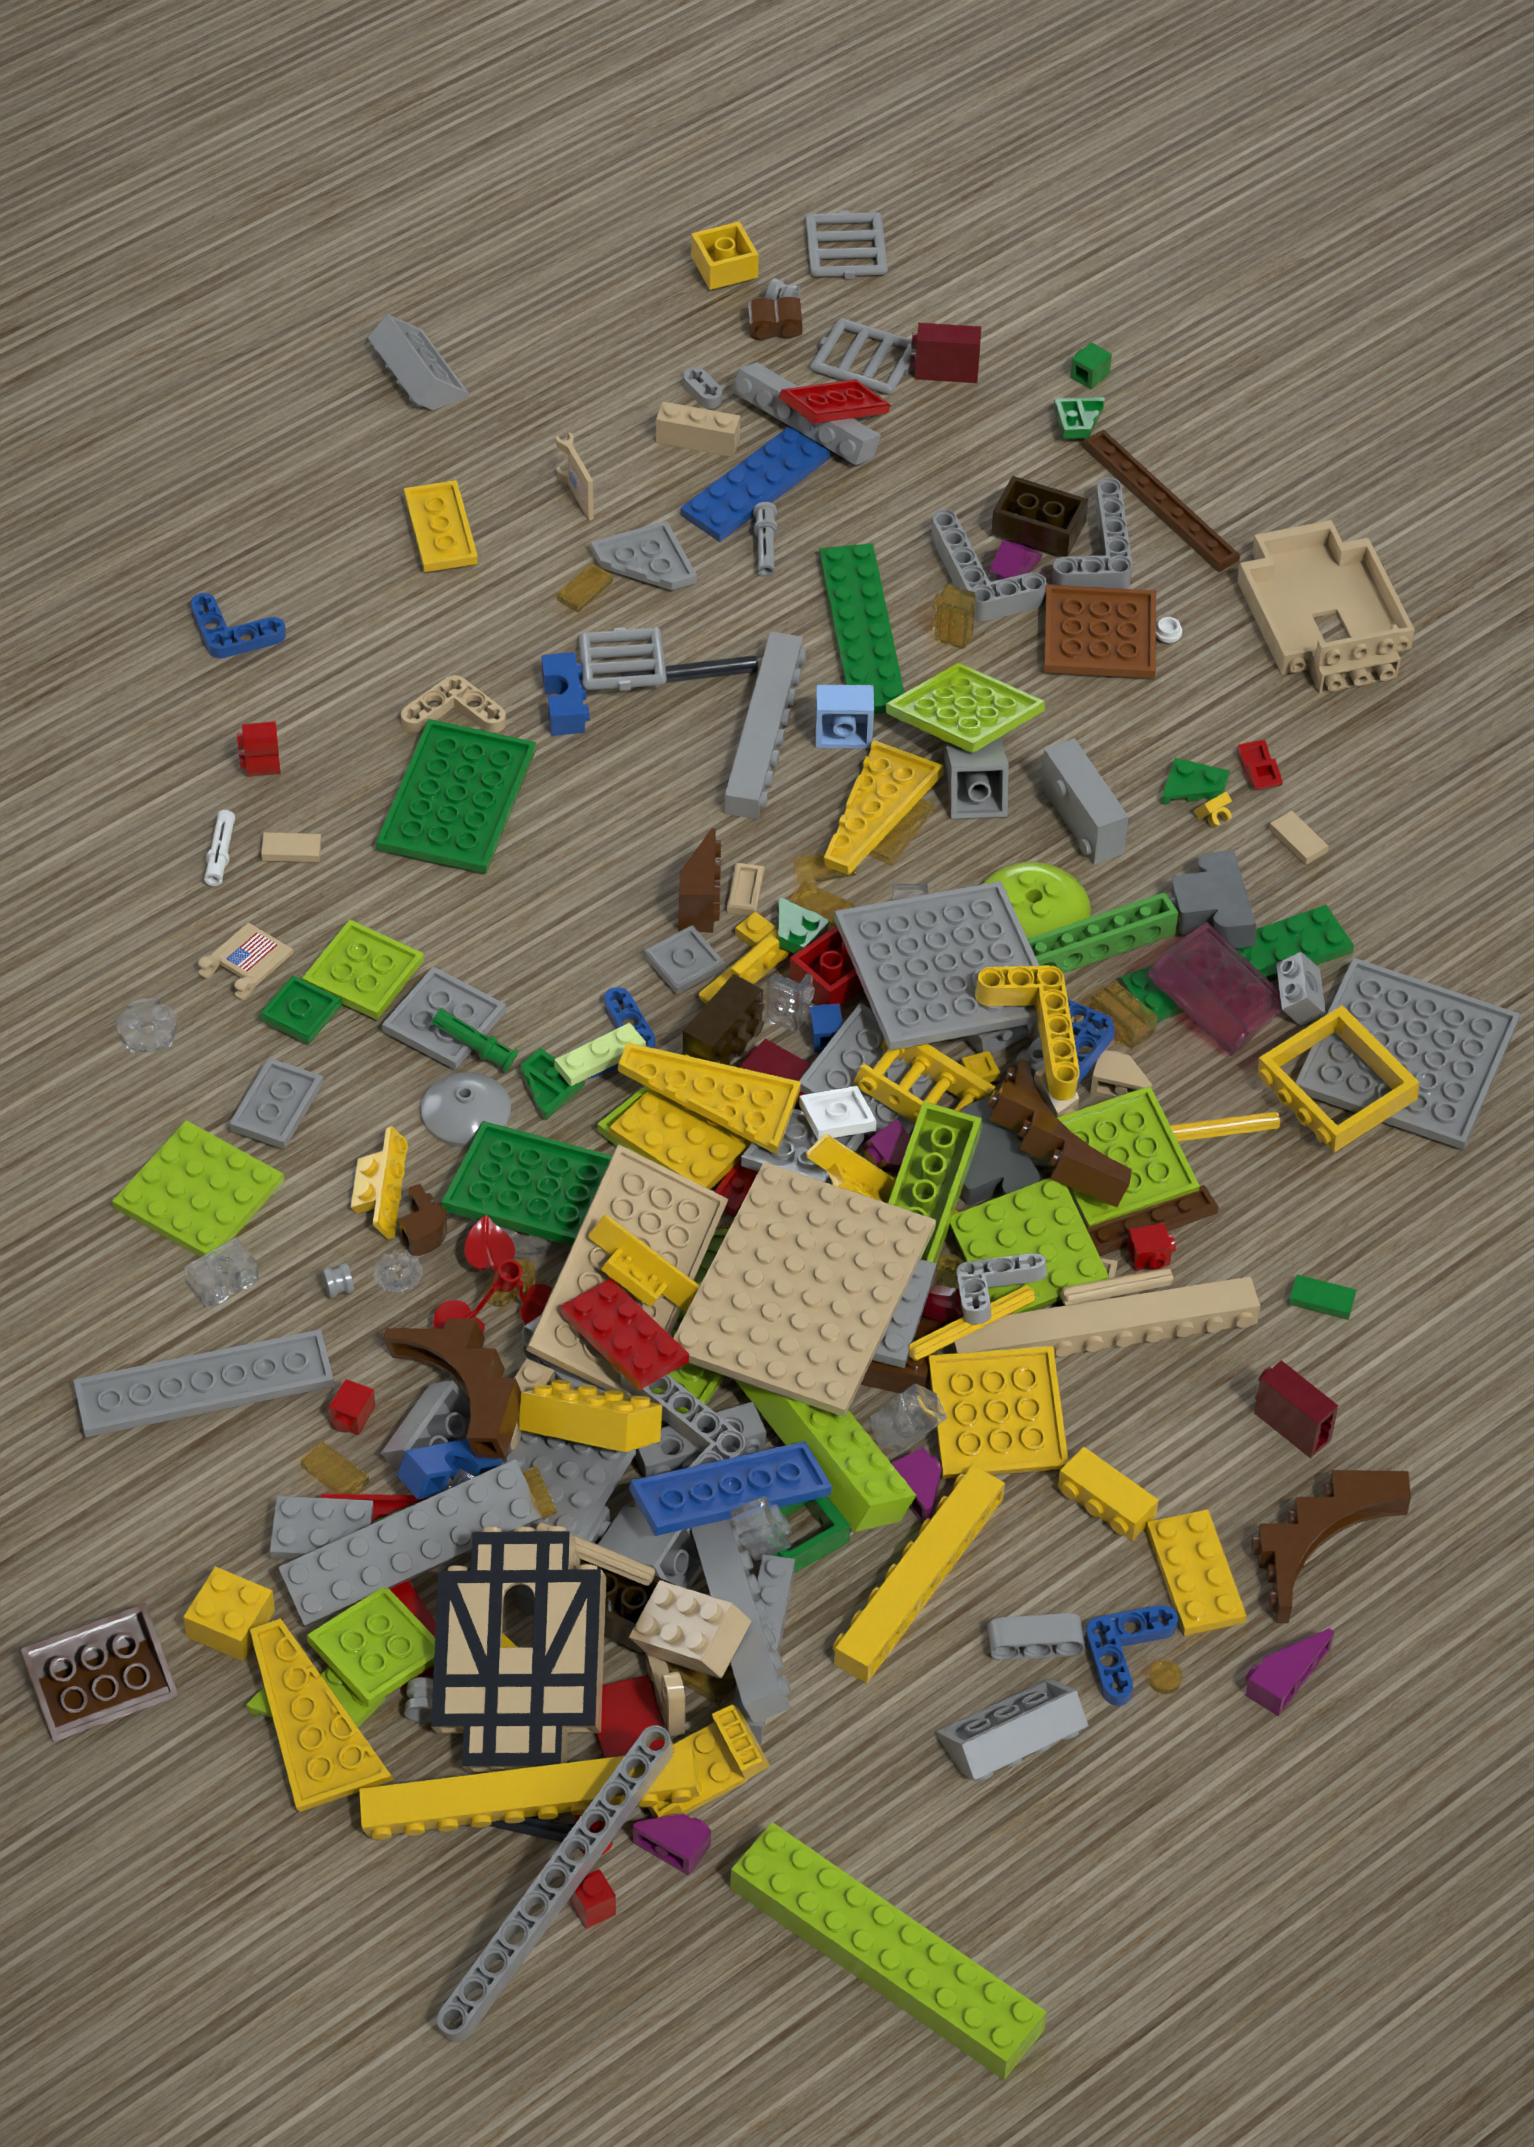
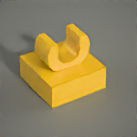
M1226 791L1193 811L1198 820L1208 816L1209 825L1215 828L1220 825L1217 814L1222 817L1224 822L1232 818L1231 812L1224 807L1232 802Z

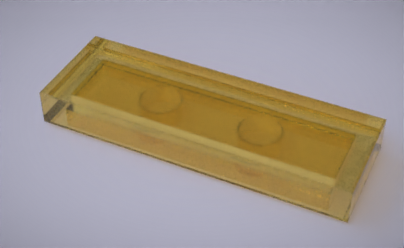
M921 798L868 855L893 866L933 813L935 804Z

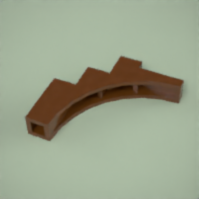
M1020 1058L1015 1068L1010 1066L999 1092L994 1090L987 1104V1107L991 1108L989 1120L1018 1132V1136L1021 1137L1020 1150L1048 1161V1165L1052 1167L1050 1179L1114 1207H1118L1130 1185L1132 1169L1094 1149L1057 1119L1043 1102L1035 1088L1031 1075V1062Z
M467 1318L447 1319L444 1329L386 1328L383 1340L392 1358L416 1360L433 1365L452 1375L465 1387L470 1398L471 1414L467 1440L475 1457L506 1458L520 1415L522 1391L516 1378L502 1377L505 1368L497 1350L494 1348H482L485 1338L477 1320Z
M1332 1470L1330 1482L1324 1484V1497H1296L1294 1509H1289L1288 1524L1260 1523L1258 1536L1252 1537V1555H1258L1259 1568H1267V1582L1273 1583V1591L1269 1592V1610L1275 1611L1276 1623H1289L1295 1581L1305 1562L1320 1545L1338 1532L1360 1522L1380 1517L1407 1515L1411 1500L1408 1471Z

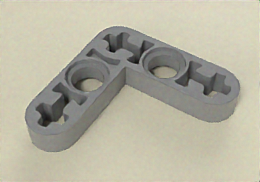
M1030 1253L968 1261L960 1264L956 1271L964 1320L970 1324H982L991 1318L988 1287L1035 1282L1045 1278L1047 1275L1045 1257L1041 1254Z

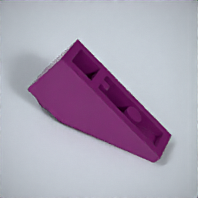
M1328 1628L1266 1656L1259 1666L1254 1664L1245 1678V1681L1248 1682L1245 1696L1279 1716L1331 1649L1335 1631Z

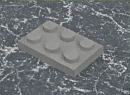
M268 1058L230 1121V1131L285 1149L324 1084L323 1076Z
M277 1496L270 1548L271 1558L297 1559L371 1525L374 1509L373 1501Z

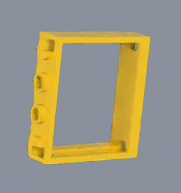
M1343 1005L1259 1057L1258 1076L1263 1080V1085L1269 1086L1277 1094L1279 1101L1296 1114L1299 1122L1304 1126L1307 1125L1315 1133L1320 1143L1323 1141L1333 1153L1407 1107L1418 1098L1420 1082ZM1334 1032L1392 1089V1091L1339 1125H1336L1280 1068Z

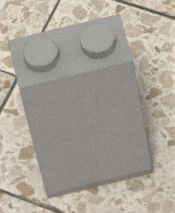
M1001 737L974 753L964 751L950 742H945V773L951 819L1008 817L1009 764Z
M623 1506L601 1541L597 1544L653 1567L656 1576L686 1589L691 1588L703 1569L691 1528L655 1536L640 1508Z

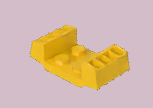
M732 1704L711 1714L715 1721L714 1723L673 1744L674 1750L693 1748L697 1762L700 1796L692 1797L690 1801L684 1803H674L671 1799L658 1801L657 1805L648 1807L653 1818L681 1813L687 1815L741 1786L751 1777L770 1767L767 1758L738 1707Z

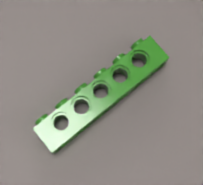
M1163 892L1028 938L1027 940L1039 966H1055L1062 973H1066L1174 936L1176 933L1178 911L1167 894Z

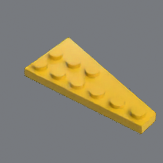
M872 740L870 745L871 751L869 756L865 757L861 775L857 776L846 803V811L840 817L837 833L833 834L825 853V866L849 875L944 775L943 765Z
M278 1619L250 1629L297 1810L303 1812L358 1793L359 1789L375 1787L394 1780L284 1622Z

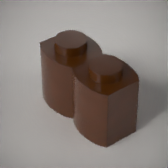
M782 297L776 300L758 298L748 301L751 338L768 339L775 336L792 338L802 335V313L799 298Z

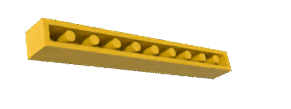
M692 1747L674 1750L671 1759L638 1803V1806L651 1807L657 1805L658 1801L670 1799L674 1803H684L690 1801L692 1797L700 1796L697 1762ZM625 1756L359 1789L362 1829L367 1837H372L375 1840H385L391 1838L392 1834L396 1833L417 1836L424 1834L425 1830L438 1828L439 1831L449 1832L457 1830L458 1826L471 1824L472 1827L481 1828L490 1826L493 1821L505 1820L506 1823H520L526 1817L538 1816L539 1819H553L558 1817V1813L571 1812L573 1815H583ZM635 1767L630 1771L629 1776L639 1778L644 1774L645 1768ZM616 1794L611 1797L609 1804L613 1806L620 1805L624 1802L626 1796Z

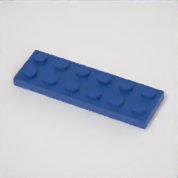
M789 426L680 508V515L718 542H721L754 517L753 508L755 505L761 502H774L828 461L830 451Z
M804 1441L632 1480L629 1490L653 1534L658 1536L830 1496L832 1486Z

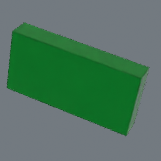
M1297 1274L1290 1295L1289 1305L1349 1320L1357 1289Z

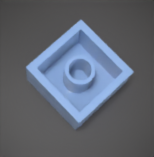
M817 685L816 748H870L874 718L873 685Z

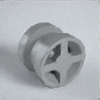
M347 1263L340 1264L336 1269H330L329 1267L322 1269L325 1288L330 1299L335 1298L338 1293H354L353 1280Z

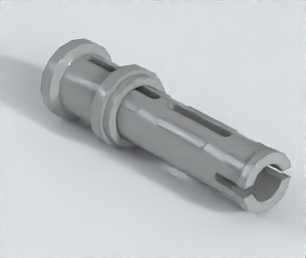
M761 502L753 508V515L756 518L754 533L758 537V574L763 577H770L775 573L774 536L778 532V525L775 522L777 507L770 502Z

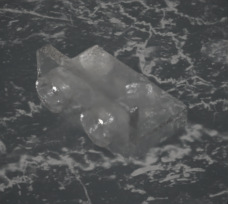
M773 973L767 985L765 1020L796 1033L803 1023L807 1024L809 1022L811 1000L815 992V988L812 987L813 975L807 973L799 984L789 978Z

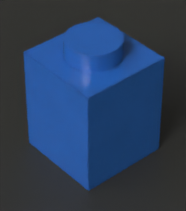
M839 1004L810 1006L809 1028L814 1052H822L843 1025Z

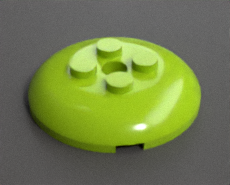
M1040 862L1011 864L991 874L983 883L1002 882L1027 939L1090 918L1091 915L1090 900L1081 883L1070 873L1050 864Z

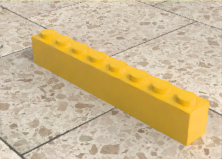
M974 1465L970 1467L966 1474L961 1473L957 1477L952 1493L949 1497L946 1495L942 1497L936 1508L937 1513L932 1519L927 1518L919 1531V1537L915 1542L910 1541L906 1545L901 1561L898 1565L895 1563L891 1565L886 1573L885 1582L880 1588L877 1586L873 1589L863 1611L858 1610L855 1613L847 1633H841L837 1637L833 1645L835 1666L865 1683L869 1682L1001 1504L1004 1497L1005 1482Z

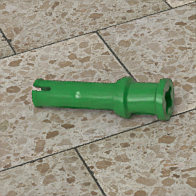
M443 1008L438 1010L431 1022L432 1025L442 1029L452 1037L479 1052L478 1055L482 1060L488 1059L501 1067L504 1073L508 1071L519 1053V1050L516 1048L512 1050L497 1041L498 1037L492 1035L488 1037L459 1018L451 1015Z

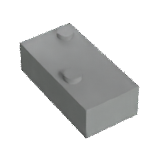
M1075 738L1045 748L1041 788L1079 842L1082 853L1088 856L1094 865L1123 855L1129 816Z

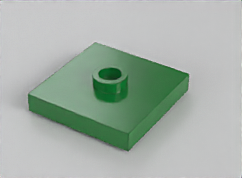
M292 975L261 1011L259 1018L260 1021L309 1045L341 1008L342 999Z

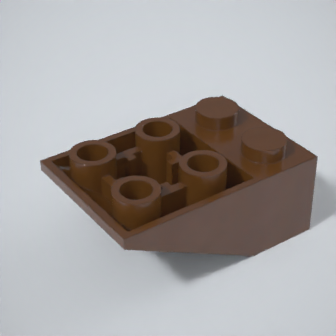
M711 828L679 873V932L693 925L698 932L713 933L714 921H719L720 904L714 902H720V881L715 880H720L721 859L715 858H721V840H716V829Z

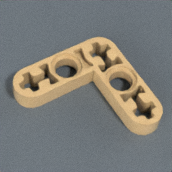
M453 675L445 678L404 707L401 711V724L404 730L408 732H419L425 728L428 719L437 720L455 707L483 730L497 733L506 726V713L500 705L466 679ZM430 701H439L442 703L438 707H430L427 705ZM470 701H478L481 703V705L478 707H469L467 703Z
M645 1653L648 1675L664 1728L668 1731L670 1737L682 1735L685 1733V1693L679 1671L669 1673L665 1660Z

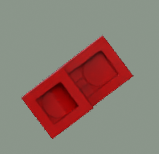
M1265 739L1238 744L1236 750L1248 780L1255 790L1281 786L1283 784L1275 758L1271 759Z

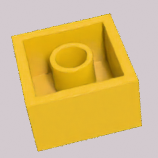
M740 221L691 233V257L709 290L758 278L759 254Z
M215 1566L183 1617L186 1637L244 1662L254 1646L250 1629L268 1623L275 1612L273 1590Z

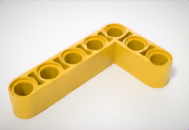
M1049 965L986 967L982 969L978 974L976 984V1000L984 1006L1035 1005L1050 1095L1060 1101H1067L1073 1098L1076 1093L1080 1071L1062 971L1055 966Z

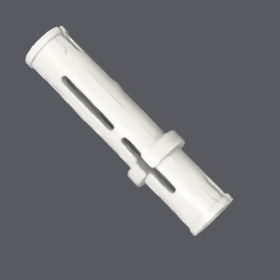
M221 810L217 814L211 850L206 855L208 865L204 881L211 886L222 884L224 868L229 863L228 849L235 822V814L228 810Z

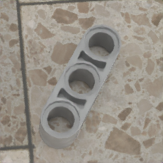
M1073 1613L1001 1617L990 1621L987 1625L991 1656L996 1660L1068 1657L1080 1654L1085 1649L1081 1619Z

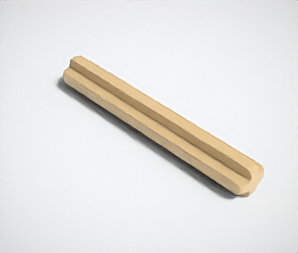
M1161 1268L1064 1287L1062 1292H1060V1298L1064 1305H1073L1169 1286L1174 1277L1170 1268Z
M540 1522L535 1531H547V1528L552 1526ZM573 1535L575 1538V1553L580 1559L646 1586H649L654 1579L655 1569L653 1567Z

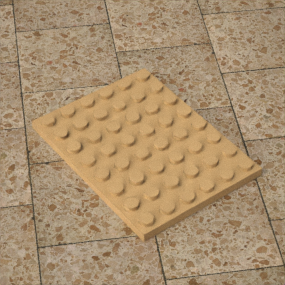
M763 1162L674 1339L690 1354L688 1363L845 1417L936 1228V1220Z

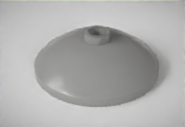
M474 1072L454 1073L439 1079L429 1087L421 1103V1117L428 1132L439 1141L457 1147H470L483 1121L506 1127L511 1116V1102L504 1087L493 1078Z

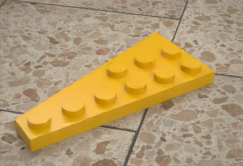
M628 1042L618 1063V1072L776 1155L778 1154L801 1089L800 1081Z

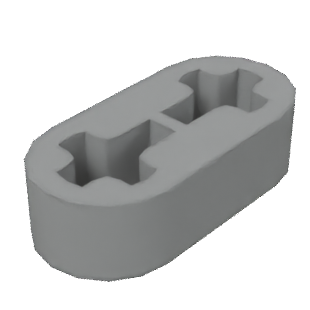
M692 367L684 372V388L701 406L712 409L721 405L722 388L705 370Z

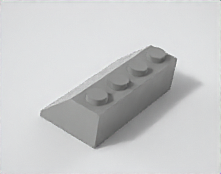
M387 314L368 337L374 345V352L385 360V367L395 374L398 378V385L410 395L409 400L419 408L424 406L435 410L468 397V391L422 329Z
M1048 1678L938 1730L936 1733L960 1773L974 1781H982L993 1776V1771L1021 1763L1022 1758L1031 1753L1037 1754L1047 1751L1051 1747L1050 1744L1060 1739L1068 1740L1076 1737L1079 1734V1730L1089 1725L1077 1690Z

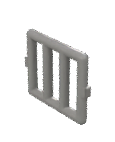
M838 210V213L809 214L806 216L812 276H844L845 279H855V276L887 274L882 215L880 213H849L848 210ZM872 223L873 230L817 231L816 224ZM874 240L875 247L819 249L818 242ZM876 258L877 265L820 266V259Z
M840 318L828 337L822 338L819 345L820 350L811 363L810 368L813 372L842 381L857 379L871 390L890 395L895 390L902 376L908 375L911 369V352L916 353V349H911L912 339ZM844 330L858 334L838 368L824 364ZM868 337L882 341L862 375L848 371ZM892 345L906 349L887 383L872 379Z
M625 627L614 628V631L587 632L579 635L584 689L620 688V691L631 690V687L657 686L666 683L662 632L659 628L625 630ZM651 639L652 642L651 644L593 648L590 643ZM653 655V659L592 663V659ZM655 670L654 675L593 679V674Z

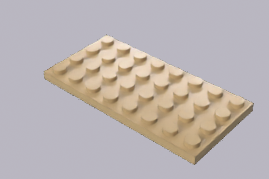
M618 1145L526 1351L607 1391H621L624 1393V1397L631 1398L633 1395L624 1389L620 1383V1371L561 1315V1305L610 1279L601 1269L612 1255L593 1242L588 1236L602 1216L606 1214L694 1281L728 1199ZM616 1283L671 1335L681 1312L680 1307L661 1294L650 1308L644 1302L637 1300L622 1285Z

